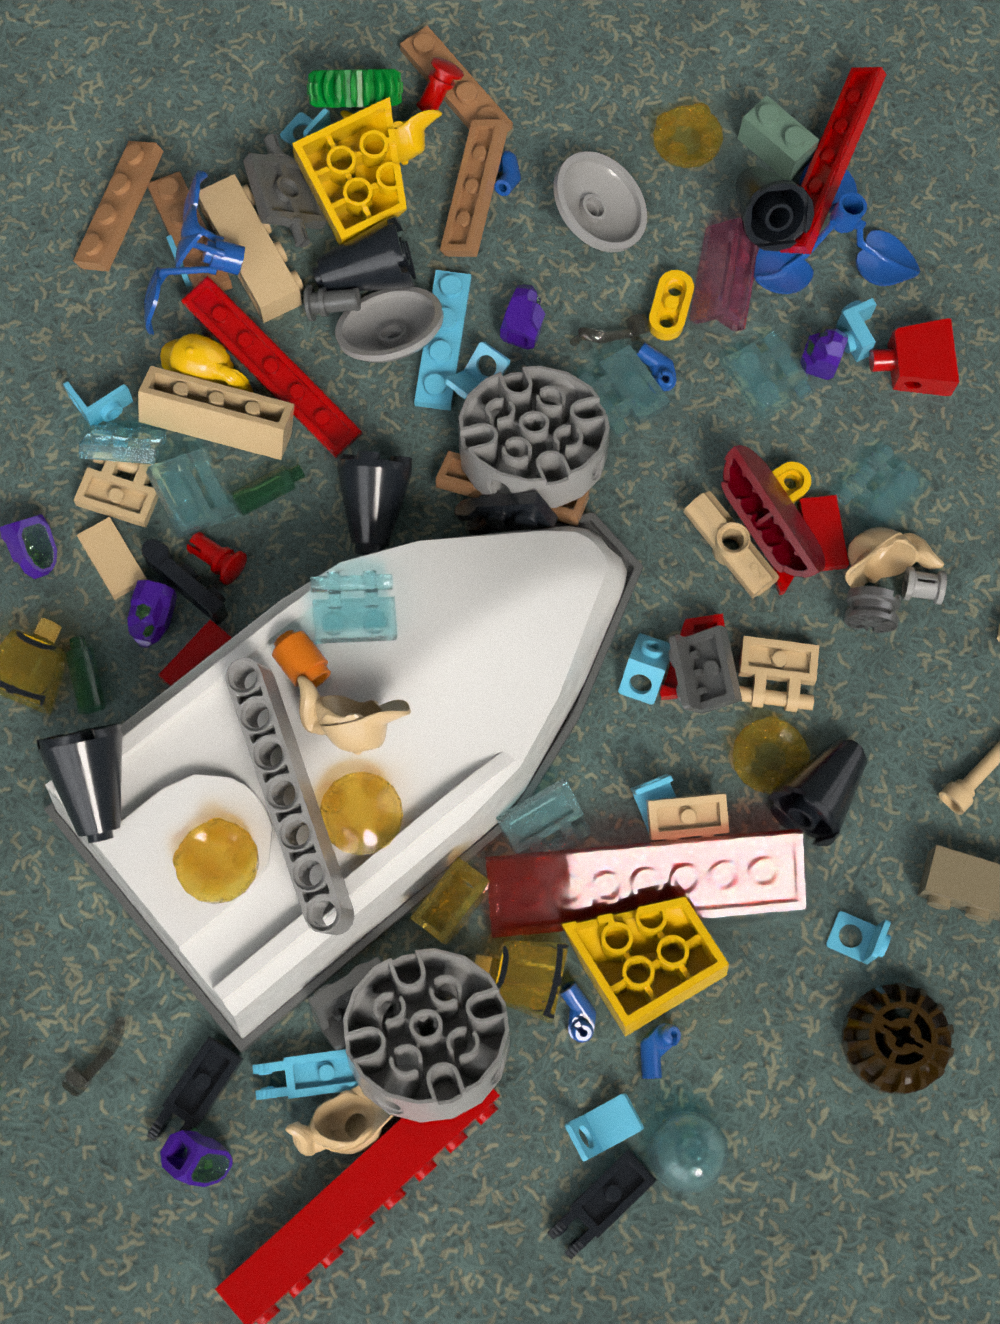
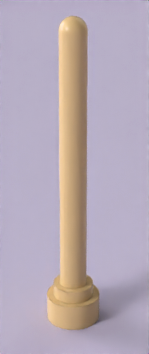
M1000 741L963 780L951 781L940 791V800L954 813L962 815L973 804L974 790L1000 764Z

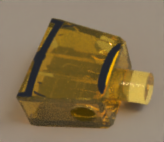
M41 618L32 636L17 629L9 632L0 644V696L46 715H51L68 662V657L63 649L54 645L62 629L61 626L51 620Z
M457 857L410 919L441 943L450 944L483 901L490 880ZM463 880H465V881H467L469 884H471V885L473 886V888H471L470 886H468Z
M504 941L500 959L476 954L475 964L491 975L507 1007L552 1024L569 944Z

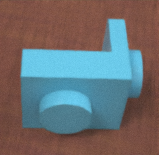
M873 298L864 302L856 300L845 306L836 325L837 329L848 335L844 351L851 353L856 362L869 357L870 351L876 343L864 322L871 318L877 304Z

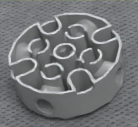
M543 366L522 367V372L509 373L504 376L499 372L485 378L467 395L459 415V452L462 470L475 489L483 495L538 492L550 508H557L581 498L600 479L608 454L610 426L608 415L599 403L600 397L589 384L569 372Z
M436 948L415 950V954L402 955L394 960L389 958L374 966L353 989L343 1017L349 1068L363 1094L388 1114L416 1122L453 1119L481 1104L501 1080L510 1051L506 1003L501 997L499 988L491 975L464 955Z

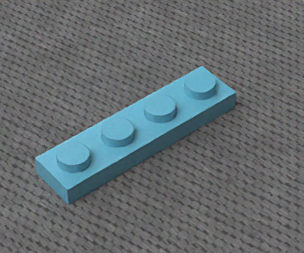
M442 270L435 271L432 293L441 303L444 318L438 333L422 351L414 400L415 406L451 411L454 390L447 386L444 381L447 377L457 373L471 285V274Z

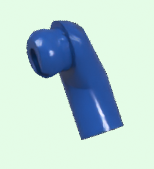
M506 150L502 153L498 172L503 171V175L494 185L495 191L501 196L509 195L521 181L517 157L512 152Z
M644 342L635 358L650 367L653 383L658 390H671L676 384V372L673 361Z
M573 980L563 985L559 990V994L570 1008L568 1020L570 1037L577 1042L584 1043L589 1041L594 1034L596 1011Z
M659 1024L641 1040L642 1079L662 1078L661 1056L672 1046H676L681 1039L680 1030L674 1024Z

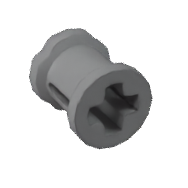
M908 566L903 578L902 599L908 601L911 597L933 600L934 604L941 605L946 592V572L939 571L937 574L915 571L914 567Z

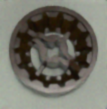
M898 982L880 985L859 997L847 1012L842 1027L844 1055L856 1076L871 1088L887 1094H909L927 1088L945 1073L944 1069L948 1060L954 1054V1048H951V1036L954 1034L953 1024H948L943 1013L945 1011L944 1006L927 995L928 991L922 988L906 986L905 983ZM895 1008L911 1010L908 1018H897L890 1021L882 1017L887 1011ZM918 1014L924 1019L929 1028L930 1043L921 1038V1031L917 1024L914 1023ZM901 1029L903 1031L902 1039L907 1043L896 1046V1037L891 1033ZM875 1037H877L878 1039V1045L881 1051L884 1052L887 1056H889L888 1059L880 1052L876 1044ZM910 1055L915 1059L922 1058L910 1065L894 1063L896 1058Z

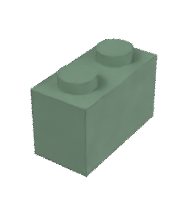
M767 95L743 116L737 138L780 176L789 180L794 179L809 164L819 142L816 136Z

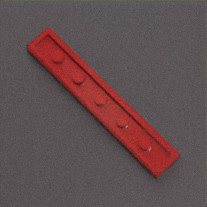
M851 67L801 184L813 201L814 217L811 227L806 234L803 232L795 240L797 242L795 245L781 250V253L811 254L887 75L882 67Z
M208 276L181 300L182 304L276 399L294 404L293 416L335 458L362 435V431Z

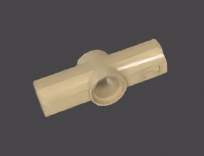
M711 491L703 492L685 507L683 513L711 546L714 558L720 564L727 566L752 599L760 596L778 581V574L750 541V533L747 528L732 519ZM725 539L735 540L740 548L737 550L728 549L722 541Z

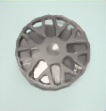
M860 586L852 588L848 591L847 603L850 608L845 612L844 622L849 627L858 630L864 628L868 631L869 627H873L872 632L875 633L894 631L898 627L899 617L896 611L900 608L901 597L900 595H896V598L893 597L894 591L882 587Z

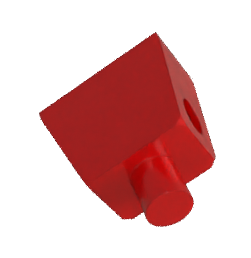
M951 318L897 328L893 331L887 343L888 349L870 351L869 366L871 372L890 371L893 390L951 396L959 383Z

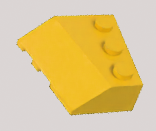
M390 97L292 143L294 158L339 245L390 216L395 215L399 217L407 210Z
M686 897L641 906L637 910L612 915V913L597 916V919L579 923L574 921L562 924L584 971L625 1037L727 976L728 961Z

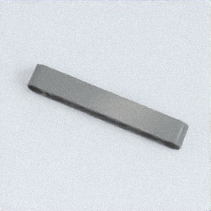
M239 658L228 667L225 675L226 684L304 919L309 928L315 932L330 935L343 934L353 924L355 917L354 909L275 676L264 665L249 658ZM256 671L255 683L246 689V677L251 672ZM268 709L269 719L265 725L259 727L257 722L258 716L263 710ZM281 747L282 758L278 764L272 766L270 761L271 754L276 748ZM293 785L296 791L295 798L292 803L285 805L283 800L284 792ZM306 824L309 828V836L305 843L299 845L296 839L297 831ZM320 864L323 871L322 878L319 883L312 885L309 877L310 871L315 865ZM333 904L336 908V918L332 924L327 926L323 921V912L328 905Z

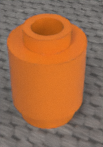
M288 630L275 640L273 644L275 649L272 652V657L295 687H299L297 681L299 676L309 679L316 688L330 676L331 671L327 667V659L305 631L294 632V630Z

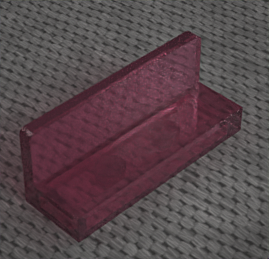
M740 217L706 228L690 321L694 324L718 320L732 331L737 332L746 328L754 280L755 260L759 247L746 236Z

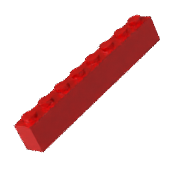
M493 1088L481 1104L453 1119L416 1122L401 1118L218 1285L215 1290L243 1324H255L256 1322L257 1324H267L281 1311L276 1304L288 1293L293 1299L312 1283V1279L308 1276L310 1272L320 1263L327 1269L344 1253L340 1245L351 1235L357 1240L376 1223L371 1216L383 1205L389 1211L404 1198L407 1193L402 1188L413 1177L421 1182L438 1166L433 1159L445 1148L450 1154L468 1138L464 1130L475 1120L480 1125L485 1123L499 1109L494 1103L499 1099L500 1095Z

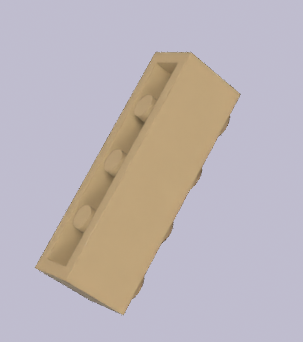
M233 174L201 189L198 201L199 207L212 232L215 235L224 237V241L245 246L242 267L237 277L263 323L301 306L300 292L304 290L303 283L295 270L290 272L285 262L288 261V258L279 241L273 243L269 236L272 233L270 225L261 223L259 214L257 215L253 207L256 203L248 185L241 186L237 177Z
M150 366L138 391L140 423L282 460L292 434L293 403Z

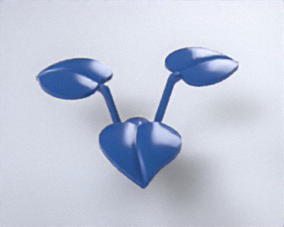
M811 161L803 171L799 181V185L802 184ZM846 169L829 210V213H831L830 222L819 234L812 252L833 229L839 233H848L856 229V243L862 249L856 256V267L867 281L878 286H891L918 276L920 268L915 258L904 244L892 234L882 230H873L864 241L863 229L866 226V222L861 219L866 213L867 203L857 193L856 183ZM759 249L755 257L753 277L759 285L771 292L778 294L796 293L804 289L813 277L814 271L805 261L811 254L781 253L780 251H764Z
M198 170L195 174L185 199L181 240L178 243L175 257L176 268L161 269L156 267L146 290L144 320L147 332L154 335L151 320L159 299L160 287L167 276L197 273L216 275L217 270L238 275L242 267L245 246L224 241V237L215 235L199 225L197 206L200 183L208 177L201 170ZM202 236L212 240H207L206 244L197 242ZM192 248L204 251L202 262L208 263V266L180 267Z

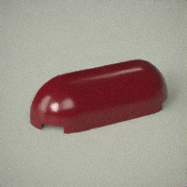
M743 445L734 446L724 459L726 460L723 471L724 481L721 482V486L728 501L770 564L781 573L785 572L789 575L803 578L811 577L823 571L825 568V557L817 538L771 469L750 448Z

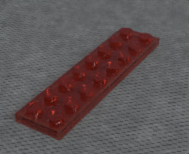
M800 829L485 857L487 885L489 884L488 899L492 938L564 931L562 924L574 921L579 923L597 919V916L610 913L615 915L637 910L641 906L681 897L687 898L700 919L806 909L803 832Z

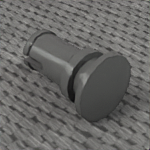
M306 285L304 308L310 322L315 321L317 314H320L322 317H328L333 312L361 310L359 289L327 291L324 287L319 288L318 292H315L312 285Z

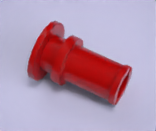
M433 57L431 64L435 70L430 71L428 75L430 81L416 104L422 112L438 110L448 90L454 88V80H462L464 76L463 71L451 61L441 57Z
M203 532L195 533L189 540V542L196 545L195 547L187 544V552L211 566V571L216 575H220V581L224 585L234 582L245 568L247 562L246 553L243 551L235 553L233 549L227 546L223 548L205 536Z

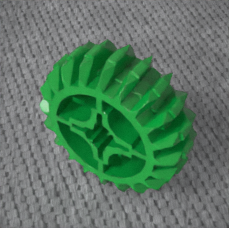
M396 69L313 70L308 74L307 94L309 95V104L314 107H369L390 97L391 106H397L402 102L403 82H401V72Z

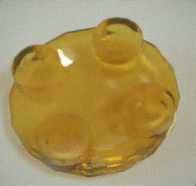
M704 103L676 107L668 112L661 113L657 117L653 133L654 146L661 158L673 166L681 168L700 167L710 162L719 153L723 142L722 126L717 118L711 114L709 106Z
M769 716L756 720L742 729L734 741L732 760L734 770L743 783L755 791L771 794L778 785L808 763L810 760V750L796 728L786 721Z
M368 772L349 773L334 781L323 795L320 812L331 843L344 853L358 856L374 854L390 845L399 833L403 819L401 799L393 785L381 776Z
M212 818L191 830L180 843L172 859L173 865L176 868L177 879L185 892L198 901L211 904L230 902L245 893L255 880L260 863L257 845L249 832L236 823L227 822L222 818Z

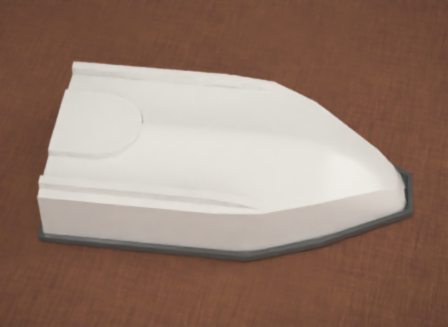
M594 512L582 514L578 527L556 521L553 528L523 529L502 533L422 540L340 562L277 602L121 725L123 731L121 827L112 830L113 838L88 843L87 836L78 837L52 780L45 784L52 803L45 807L44 810L234 1045L243 1053L423 902L456 859L457 861L453 866L450 878L519 820L580 719L640 577L643 565ZM288 630H294V632L305 631L327 659V667L331 674L326 681L316 688L320 696L339 695L358 702L375 700L379 705L399 699L409 704L411 713L388 723L386 738L381 747L364 751L360 755L339 749L326 735L308 732L300 720V688L294 686L272 657V652L275 649L273 644L280 635ZM239 658L252 659L270 669L275 676L354 909L355 917L353 924L343 934L330 935L315 932L309 928L304 919L226 684L225 675L227 669L232 662ZM256 671L251 672L246 677V689L255 683ZM268 709L263 710L259 714L257 720L259 727L267 723L269 719ZM281 747L276 748L271 754L270 761L272 766L278 764L282 758ZM293 785L284 792L283 800L285 805L292 803L295 798L296 791ZM306 824L297 831L296 839L299 845H302L308 839L309 828ZM320 864L315 865L310 871L309 877L312 885L319 883L322 878L323 871ZM333 904L328 905L323 912V921L327 926L332 924L336 918V908Z

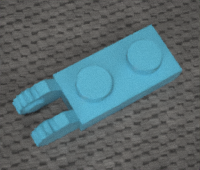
M346 1049L284 1057L283 1061L252 1065L253 1074L267 1075L275 1071L285 1070L287 1086H268L256 1090V1100L284 1096L292 1099L342 1092L359 1085L349 1068Z

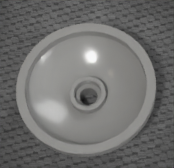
M591 151L575 153L559 166L553 186L555 202L563 221L575 236L591 247L605 252L627 250L640 240L647 224L646 203L638 184L624 167L608 156Z
M418 287L373 292L361 298V310L345 311L340 316L335 328L338 345L348 356L370 363L391 362L408 357L424 348L438 333L444 318L442 306L439 299L433 293Z

